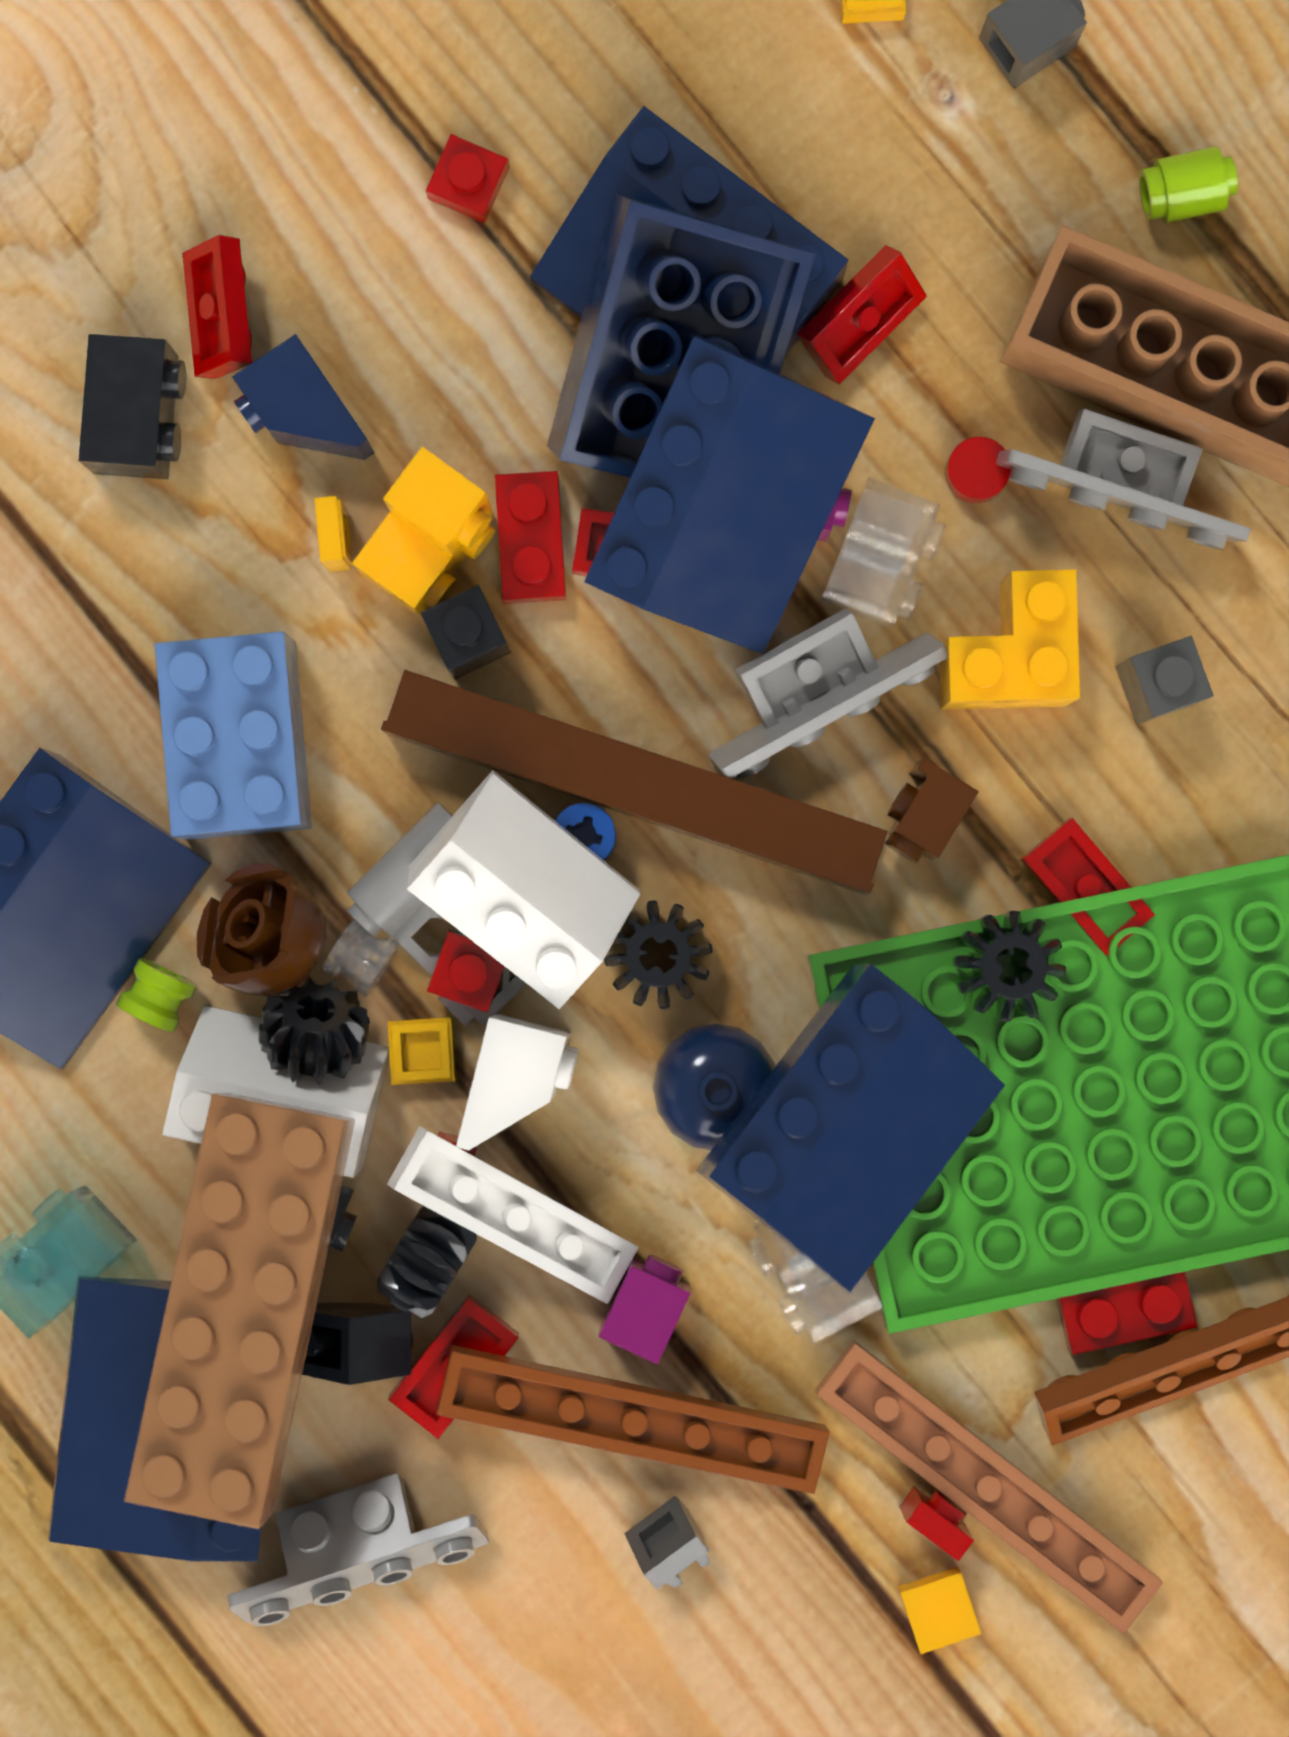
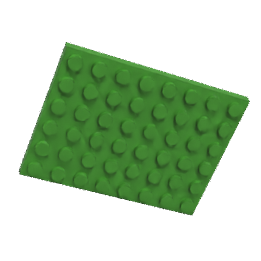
M1289 854L1019 911L1022 918L1021 933L1033 919H1041L1046 925L1037 943L1040 944L1050 939L1060 940L1062 948L1058 952L1046 956L1047 964L1066 966L1065 976L1054 977L1046 975L1044 982L1054 987L1058 992V996L1054 1001L1045 1000L1036 993L1032 994L1038 1006V1015L1032 1018L1026 1017L1016 1002L1012 1020L1010 1022L999 1020L997 1016V1000L988 1011L979 1013L973 1009V1005L982 988L980 987L969 993H960L958 991L957 983L962 979L973 976L972 968L954 967L953 957L960 955L974 956L975 950L965 945L961 940V936L965 931H971L978 934L984 940L987 939L982 930L980 919L807 955L818 1010L853 965L872 964L920 1002L1005 1084L1001 1092L872 1263L884 1322L889 1334L1289 1250ZM1142 899L1155 914L1142 927H1128L1116 933L1109 944L1108 956L1100 950L1070 915L1071 913L1086 911L1104 934L1109 937L1136 914L1127 903L1128 901ZM1006 914L994 916L1002 931ZM1128 934H1132L1127 940H1125L1120 946L1117 947L1118 943L1123 937H1125ZM1014 950L1013 955L999 954L997 956L996 962L1003 968L999 976L1003 983H1005V977L1019 978L1022 970L1015 964L1019 956L1016 950Z

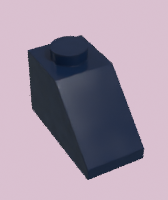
M296 334L232 376L244 394L236 399L234 403L255 434L266 427L278 444L362 460L375 453L368 439Z

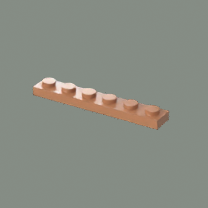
M854 1339L816 1387L815 1393L818 1397L1121 1633H1126L1163 1584L1155 1573Z

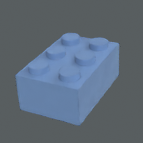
M284 631L155 643L171 837L195 840L312 829L296 642Z

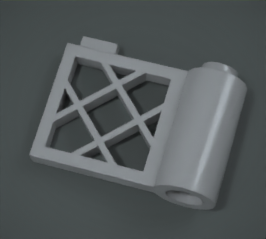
M439 802L347 892L355 902L347 911L367 932L375 937L383 929L431 975L439 954H429L412 936L430 918L443 917L407 890L409 865L453 816ZM504 967L502 972V988L494 995L488 1013L441 996L438 1000L465 1026L473 1018L477 1019L484 1026L488 1022L489 1017L495 1015L526 983L516 975L509 980V969Z

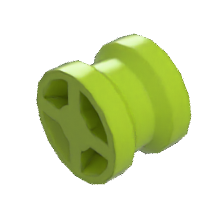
M139 958L133 969L136 979L130 990L121 993L116 1005L143 1022L165 1031L174 1032L180 1022L177 1011L183 1000L193 996L197 985L164 966Z

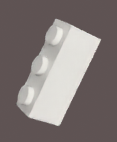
M493 770L409 865L407 890L558 1009L566 1003L602 963L641 894L636 886Z
M207 1005L204 1006L176 1072L162 1135L201 1144L212 1093H231L356 1118L344 1176L354 1178L363 1170L389 1057V1046L367 1041L366 1052L362 1056L361 1063L351 1064L345 1079L327 1073L320 1086L313 1076L303 1075L292 1083L288 1068L271 1070L267 1053L261 1051L258 1034L262 1018Z

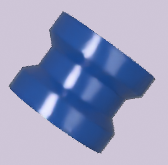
M578 803L568 806L558 815L555 821L602 860L605 861L610 857L615 847L616 831L612 819L605 810L594 804Z

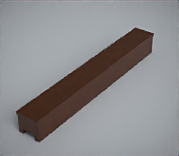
M405 669L388 719L383 721L381 730L389 736L864 895L870 894L874 884L871 881L888 833L887 830Z

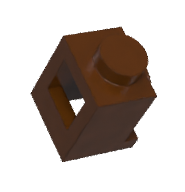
M924 758L918 761L910 772V775L920 780L917 787L915 788L906 782L887 813L896 822L888 833L890 836L885 845L915 863L919 862L922 855L930 860L940 857L979 792Z

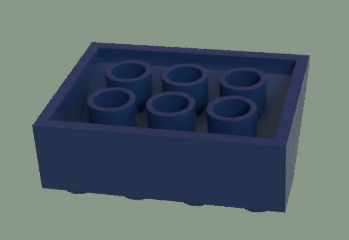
M643 106L604 156L530 275L532 282L582 318L615 193L815 253L816 256L786 352L787 355L799 339L797 333L824 307L842 283L849 259Z
M615 193L547 443L549 449L561 461L631 478L695 335L708 339L780 373L816 254Z
M695 335L584 582L643 610L764 654L875 418L708 339Z
M43 748L37 750L0 801V1034L57 1068L64 1069L133 974V969L138 959L146 956L212 863L177 838L171 837L169 832L66 758Z
M853 965L703 1160L696 1172L851 1293L1001 1092L1005 1084L920 1002L874 965Z
M78 1276L48 1532L49 1542L185 1561L258 1562L261 1528L255 1529L124 1502L172 1281Z

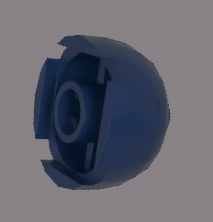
M714 1023L690 1028L670 1042L657 1062L653 1083L657 1112L672 1134L692 1147L712 1150L775 1068L776 1064L763 1044L739 1027Z

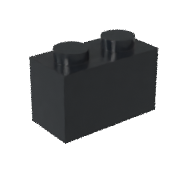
M98 334L88 335L78 461L93 474L169 480L170 461L177 462L181 451V429L178 423H173L175 399H183L185 394L186 367L183 360H178L177 353L166 339Z

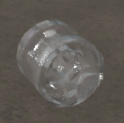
M354 919L336 942L322 969L332 977L343 975L353 982L355 991L366 998L389 968L400 948V944L390 937L380 939L377 936H372Z

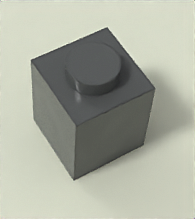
M1007 0L987 14L979 40L1013 89H1015L1076 47L1087 24V21L1084 19V7L1081 0Z
M1192 635L1132 656L1115 666L1136 725L1190 707L1214 696Z

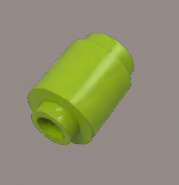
M1217 146L1156 159L1154 160L1153 167L1141 169L1139 172V190L1147 220L1161 218L1164 223H1170L1226 210L1229 196L1236 195L1238 191L1237 171L1233 158L1231 156L1223 157L1220 149Z

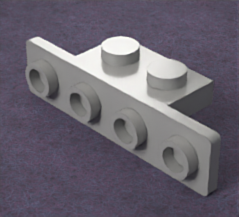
M1087 409L1077 411L1060 465L1014 449L999 451L995 463L1011 469L1008 480L1014 483L1045 491L1048 482L1071 489L1068 500L1105 511L1107 503L1111 502L1129 508L1130 512L1127 519L1137 524L1165 530L1168 521L1189 528L1186 539L1207 547L1223 550L1226 541H1247L1251 528L1183 506L1203 448Z
M845 608L735 669L762 724L716 748L708 756L722 776L745 778L756 774L768 765L770 756L790 745L792 747H801L817 740L824 734V726L844 715L857 716L871 710L881 701L880 695L900 684L909 686L930 677L936 671L935 665L947 659L946 646L929 633H925L875 660L853 613Z
M396 1473L276 1513L287 1575L229 1594L227 1596L229 1609L243 1621L252 1623L254 1626L276 1624L287 1619L290 1616L291 1609L312 1602L317 1606L336 1604L348 1599L352 1595V1589L373 1582L381 1586L396 1584L410 1578L413 1575L412 1569L433 1562H437L439 1565H452L463 1562L474 1555L475 1548L489 1543L487 1531L475 1515H467L416 1532L405 1482Z

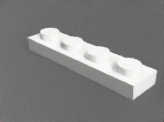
M419 1126L387 1183L388 1186L606 1304L609 1303L639 1248L630 1241L461 1148H457L452 1143Z

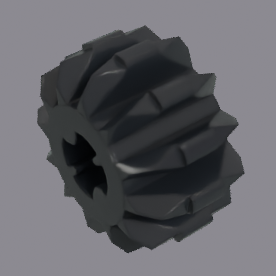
M653 900L647 902L646 909L650 924L642 926L637 915L631 910L625 922L635 933L629 938L619 931L614 940V943L627 946L626 954L606 955L604 964L611 967L625 963L628 964L630 971L617 977L613 982L616 990L625 988L634 978L642 982L634 994V1004L642 1006L646 1001L649 987L652 986L658 987L657 1001L659 1008L668 1009L670 1007V997L667 986L674 983L680 995L685 1000H690L694 996L693 990L681 977L687 971L698 979L707 980L710 973L709 970L702 966L690 964L691 955L705 956L711 954L713 949L710 943L689 946L687 938L697 934L704 927L700 919L692 921L681 932L675 926L683 914L684 907L677 903L674 904L670 910L667 923H660L659 906L657 901ZM653 937L658 943H663L669 939L674 944L677 955L669 956L676 960L670 970L663 972L658 966L647 970L642 965L640 955H646L647 951L641 950V946L647 939Z
M1008 911L1006 913L1003 931L993 915L981 917V927L987 939L984 940L978 934L971 931H965L961 936V940L965 945L975 950L974 956L960 955L953 957L954 967L972 968L973 976L962 979L957 983L958 991L960 993H969L981 987L982 991L975 999L973 1009L979 1013H985L997 1000V1016L1001 1021L1010 1022L1012 1020L1016 1002L1026 1017L1032 1018L1038 1015V1006L1032 994L1036 993L1045 1000L1054 1001L1058 996V992L1054 987L1044 982L1046 975L1060 977L1066 974V966L1047 964L1046 956L1056 953L1062 948L1060 940L1050 939L1040 944L1037 943L1046 925L1041 919H1033L1021 933L1022 918L1019 911ZM1014 950H1016L1019 956L1015 964L1022 970L1019 978L1005 977V983H1003L999 979L1003 968L996 962L997 956L999 954L1013 955Z
M308 976L302 987L296 986L278 995L267 997L266 1004L262 1009V1023L259 1024L258 1041L261 1044V1051L267 1053L271 1070L288 1068L292 1083L303 1075L313 1076L320 1086L327 1073L345 1079L351 1064L361 1063L362 1056L366 1052L370 1020L367 1016V1009L360 1007L357 991L340 992L336 978L326 985H316L312 978Z
M422 1206L377 1279V1291L390 1299V1304L405 1313L410 1311L420 1318L432 1314L477 1241V1234Z

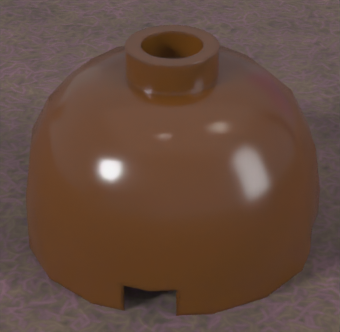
M252 863L234 871L225 880V882L233 886L225 892L220 901L211 897L203 910L197 930V957L200 964L211 970L213 977L210 978L244 994L271 996L296 987L314 969L322 955L327 937L326 917L314 892L294 876L272 864Z

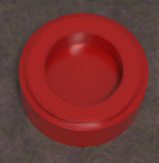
M972 437L958 444L948 458L945 468L946 481L953 494L965 502L974 504L985 503L998 496L1008 483L1011 469L995 464L999 451H1004V447L987 437Z

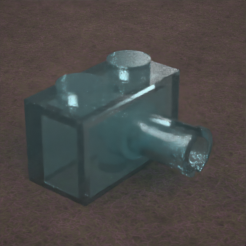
M86 1185L70 1191L68 1194L61 1188L57 1189L31 1213L38 1223L21 1239L13 1232L0 1242V1309L28 1339L45 1329L75 1301L78 1276L100 1277L137 1241L134 1235Z

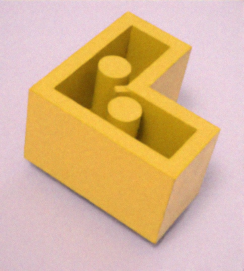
M423 446L383 498L390 512L352 562L362 576L420 618L422 616L421 612L427 610L428 607H433L448 599L458 582L452 574L466 556L472 560L476 559L495 533V528L489 525L495 517L486 492Z
M1076 569L1011 571L1000 582L1001 636L948 637L943 642L947 649V659L939 663L940 709L1066 707L1080 699Z

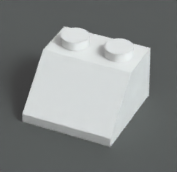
M501 1014L489 1017L456 1144L457 1148L465 1150L474 1148L549 1103L555 1095L557 1088L568 1090L579 1052L578 1048L567 1046L571 1032Z

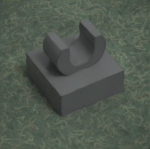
M676 1495L624 1533L643 1575L656 1589H659L665 1583L675 1588L680 1586L682 1581L678 1574L696 1560L703 1568L709 1564V1557L707 1555L709 1549L689 1510Z

